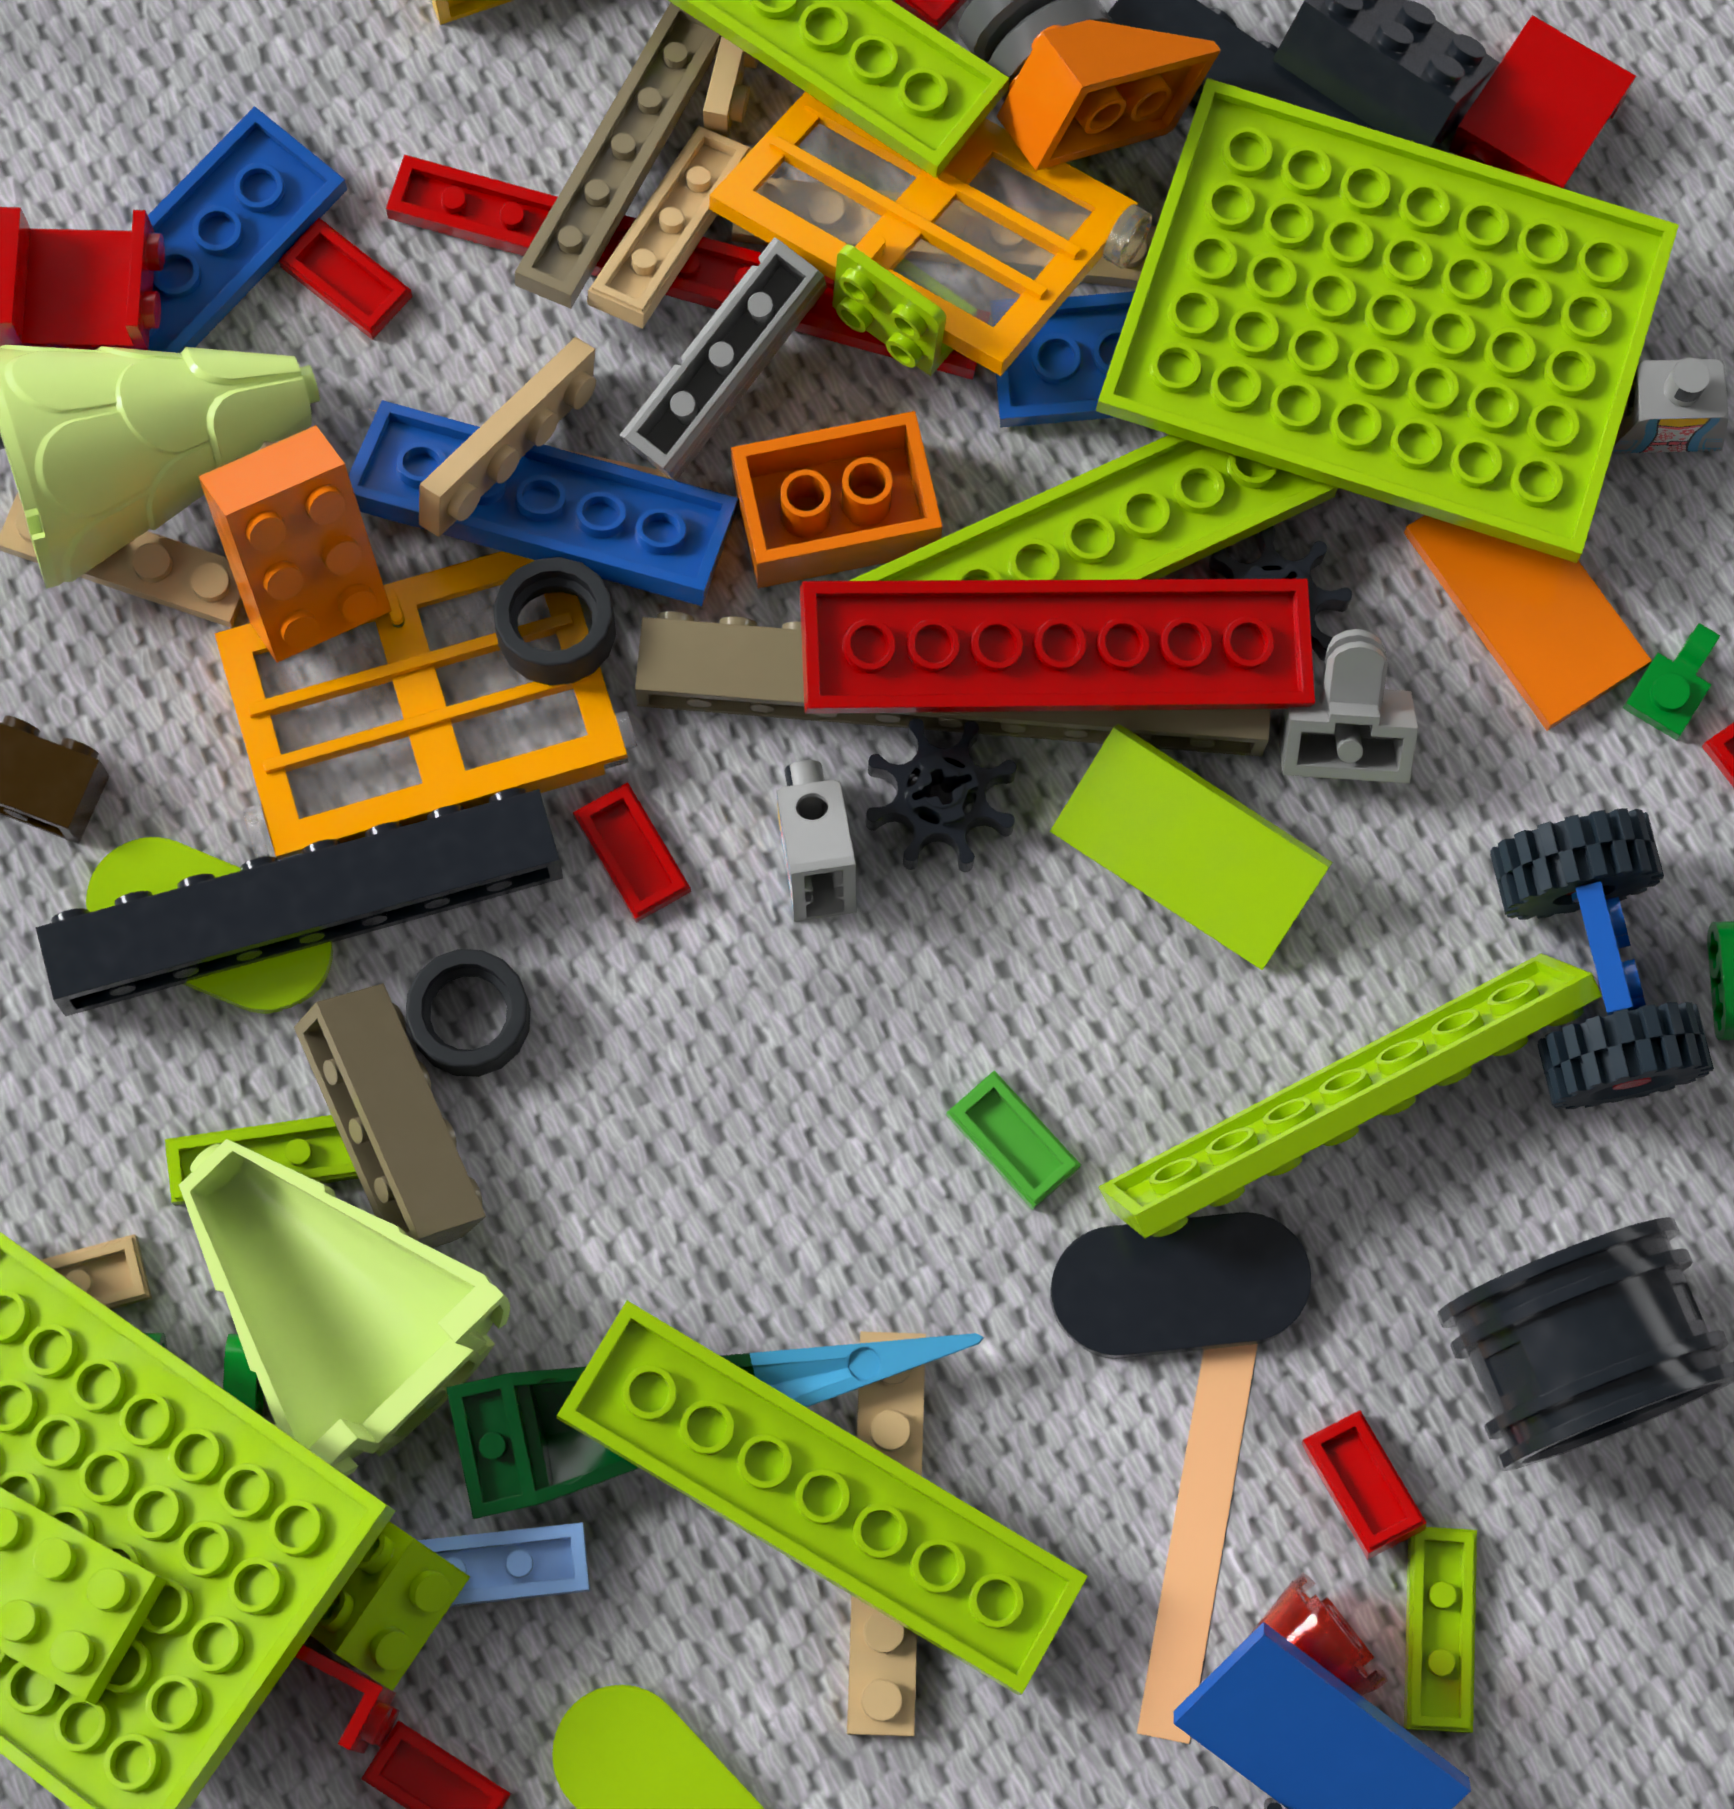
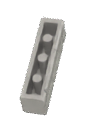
M775 237L758 257L760 265L751 266L682 354V365L675 364L620 434L626 445L671 480L677 481L827 289L824 275Z

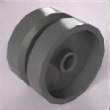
M972 0L961 16L958 23L960 38L969 51L1009 77L1010 85L1012 80L1020 73L1030 55L1034 39L1046 28L1052 25L1065 26L1085 20L1112 24L1114 22L1099 0ZM1008 87V91H1007V92L1005 93V95L1002 97V100H1003V101H1005V99H1006V97H1007V95H1008V93H1009V87Z

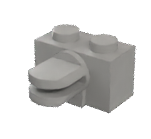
M1353 629L1335 635L1327 647L1322 685H1314L1315 704L1311 707H1289L1288 709H1282L1279 728V748L1283 775L1410 783L1418 733L1412 692L1385 689L1388 669L1386 651L1381 639L1373 633L1361 629Z

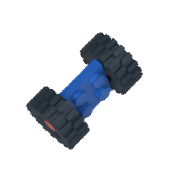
M1628 808L1615 809L1610 813H1606L1605 810L1593 811L1588 816L1579 817L1577 814L1564 817V821L1557 823L1549 821L1537 825L1538 829L1532 831L1523 830L1514 834L1515 838L1504 839L1498 843L1497 847H1493L1490 850V856L1505 915L1507 914V917L1511 919L1518 917V920H1528L1537 916L1540 919L1551 917L1554 914H1567L1581 910L1607 1012L1605 1017L1596 1016L1586 1019V1022L1581 1024H1570L1562 1027L1563 1031H1553L1545 1035L1546 1038L1538 1040L1537 1046L1552 1106L1556 1109H1576L1582 1106L1588 1108L1603 1103H1614L1634 1097L1650 1096V1093L1664 1092L1674 1089L1676 1085L1689 1084L1696 1081V1078L1705 1077L1710 1071H1713L1714 1067L1697 1004L1693 1005L1692 1002L1681 1004L1667 1002L1656 1007L1655 1004L1646 1005L1635 959L1621 962L1618 949L1631 946L1620 901L1627 899L1628 895H1638L1647 891V887L1656 886L1660 883V879L1664 878L1648 813H1643V810L1640 809L1628 812Z

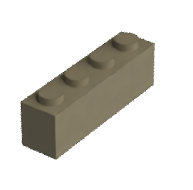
M384 983L316 1002L294 1026V1030L375 1216L400 1227L406 1232L407 1236L431 1248L464 1237L486 1217L482 1208V1195L475 1180L467 1174L456 1149L455 1132L451 1124L441 1115L431 1092L429 1073L424 1064L417 1060L405 1033L406 1025L403 1014L399 1007L392 1003Z

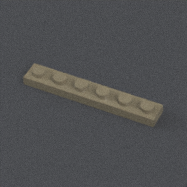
M670 2L515 270V286L572 309L718 52L721 35Z

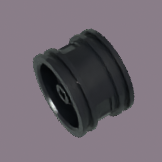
M1658 1218L1630 1225L1549 1254L1464 1293L1438 1311L1437 1316L1443 1328L1457 1327L1460 1336L1451 1342L1452 1352L1457 1359L1470 1358L1495 1417L1484 1426L1489 1440L1503 1438L1508 1448L1507 1451L1500 1454L1497 1458L1502 1471H1510L1538 1463L1615 1435L1690 1404L1734 1382V1362L1723 1364L1718 1354L1719 1351L1729 1344L1724 1331H1708L1683 1274V1271L1692 1265V1258L1687 1249L1673 1250L1669 1242L1679 1233L1678 1226L1673 1218Z

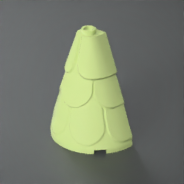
M21 345L0 346V434L46 589L59 586L63 582H73L149 529L156 530L202 497L204 491L198 476L233 462L236 458L240 459L258 451L264 442L281 441L309 428L312 425L310 404L320 401L317 383L311 366L299 367L295 356L185 347L181 353L104 346L99 347L97 350Z
M228 1139L222 1144H214L201 1152L191 1164L190 1170L192 1173L179 1184L215 1290L225 1295L251 1371L256 1372L275 1425L346 1476L354 1473L358 1467L352 1460L363 1452L371 1454L376 1452L380 1457L401 1442L449 1399L446 1387L465 1383L495 1345L487 1336L493 1323L498 1329L507 1323L510 1313V1302L503 1292L491 1283L486 1275L407 1236L406 1232L400 1227L336 1198L335 1191L332 1188Z

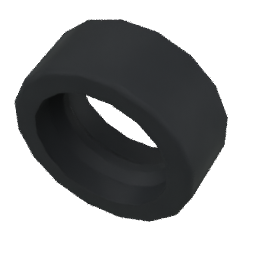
M562 557L537 559L516 569L501 585L493 606L495 631L499 648L509 666L528 680L546 685L574 683L593 674L610 655L616 637L612 595L601 576L581 562ZM564 592L578 596L587 603L592 612L593 623L590 632L581 642L567 649L546 651L531 647L524 642L518 631L520 611L529 601L543 594Z
M457 949L435 957L417 973L407 993L406 1020L417 1049L434 1067L454 1076L480 1077L502 1069L520 1052L530 1031L531 1008L520 976L504 959L483 950ZM461 977H479L491 982L502 993L507 1006L506 1022L500 1034L488 1045L474 1050L457 1049L444 1043L435 1033L431 1023V1005L438 991L448 982Z

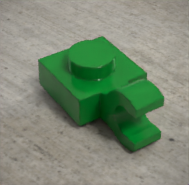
M1698 623L1674 661L1657 652L1624 704L1623 709L1677 740L1712 685L1696 674L1717 643L1720 635Z

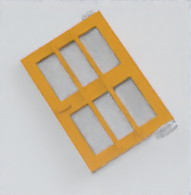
M807 92L801 95L709 195L710 210L767 243H770L774 237L818 269L823 275L834 281L837 254L846 244L854 246L944 311L946 323L942 343L999 376H1002L1102 256L1105 260L1119 268H1125L1129 265L1143 246L1152 224V214L1140 208L1138 202L1066 162L1035 171L1006 129L986 118L941 174L935 178Z
M500 551L385 584L384 588L392 610L391 612L278 663L251 623L214 633L261 804L243 809L246 827L256 858L273 856L279 861L303 854L302 851L306 846L317 841L336 839L341 844L365 837V832L368 829L379 824L399 822L402 826L427 820L429 813L441 807L461 805L464 809L489 803L491 796L511 788H523L526 792L539 789L540 793H544L605 775V769L629 763L626 750L637 747L627 710L614 713L600 667L593 674L577 682L546 685L528 680L510 667L499 648L493 610L499 589L516 569L535 560ZM564 592L543 594L529 601L520 611L518 617V631L524 642L531 647L546 651L567 649L581 642L589 633L578 596Z

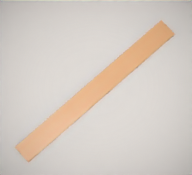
M1258 1344L1203 1350L1137 1734L1190 1743V1736L1174 1725L1173 1711L1200 1685Z

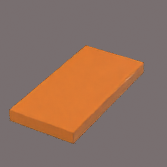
M1426 515L1406 526L1404 534L1546 731L1636 675L1651 663L1652 660L1579 560L1577 563Z

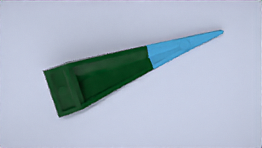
M977 1333L720 1356L801 1405L809 1407L978 1345L984 1337ZM586 1367L511 1372L446 1387L473 1519L546 1504L640 1469L557 1419V1414Z

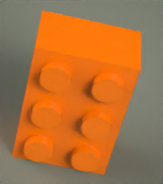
M915 411L731 447L732 476L758 589L888 563L942 537L943 526Z
M317 425L198 476L249 621L277 663L392 611L345 463Z

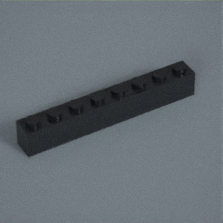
M523 788L503 790L491 796L489 803L468 809H464L461 805L441 807L429 813L427 820L406 826H402L399 822L383 823L368 829L365 832V837L340 844V841L336 839L321 840L306 846L301 855L279 861L273 856L259 857L241 865L239 872L215 878L213 874H198L181 880L177 884L178 888L155 895L149 891H137L117 898L114 902L115 906L90 912L85 908H76L60 912L52 917V923L36 927L53 1000L66 1017L185 984L187 981L328 942L333 943L563 879L560 859L540 790L537 789L526 792Z

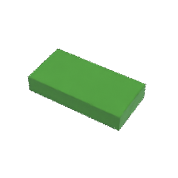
M995 1070L946 1113V1116L1032 1210L1081 1167L1076 1158Z

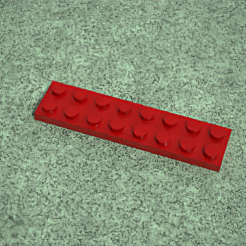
M1308 579L803 581L800 586L805 714L1288 709L1289 707H1311L1315 704Z

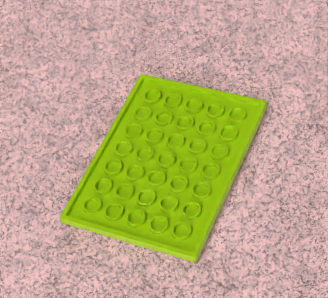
M1207 78L1101 390L1096 411L1577 563L1585 546L1679 224Z
M0 1232V1487L167 1580L97 1705L84 1701L0 1652V1753L71 1809H189L396 1510Z

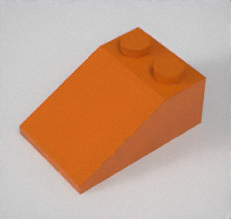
M1085 20L1065 26L1052 25L1043 30L1034 39L1031 46L1032 51L1020 73L1010 83L1009 93L996 117L1035 171L1163 136L1174 130L1221 49L1215 41L1095 20Z

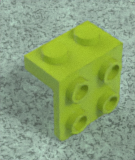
M846 244L837 254L832 307L836 309L840 319L853 330L858 332L867 331L886 344L888 352L902 365L910 368L917 366L926 374L932 376L953 351L951 347L942 343L946 323L944 311L854 246ZM903 260L894 268L895 272L976 317L977 312Z
M389 1521L310 1635L333 1653L393 1691L470 1576Z

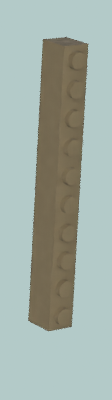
M675 611L661 612L657 614V618L642 617L635 684L637 707L908 728L909 722L912 719L918 718L923 721L924 730L963 733L966 722L975 721L979 725L978 734L1103 744L1113 727L1119 723L1159 749L1262 757L1269 741L1270 709L805 714L801 622H787L782 625V628L757 626L754 620L737 616L721 618L719 623L694 621V617L689 614Z

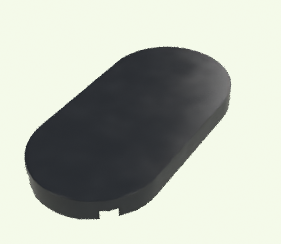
M1237 1212L1190 1217L1181 1229L1162 1237H1153L1151 1235L1144 1238L1128 1224L1115 1225L1091 1230L1078 1237L1064 1250L1053 1272L1050 1300L1055 1319L1067 1336L1071 1337L1083 1349L1099 1357L1122 1359L1253 1345L1277 1337L1299 1317L1310 1293L1311 1268L1307 1254L1298 1238L1286 1226L1262 1214Z

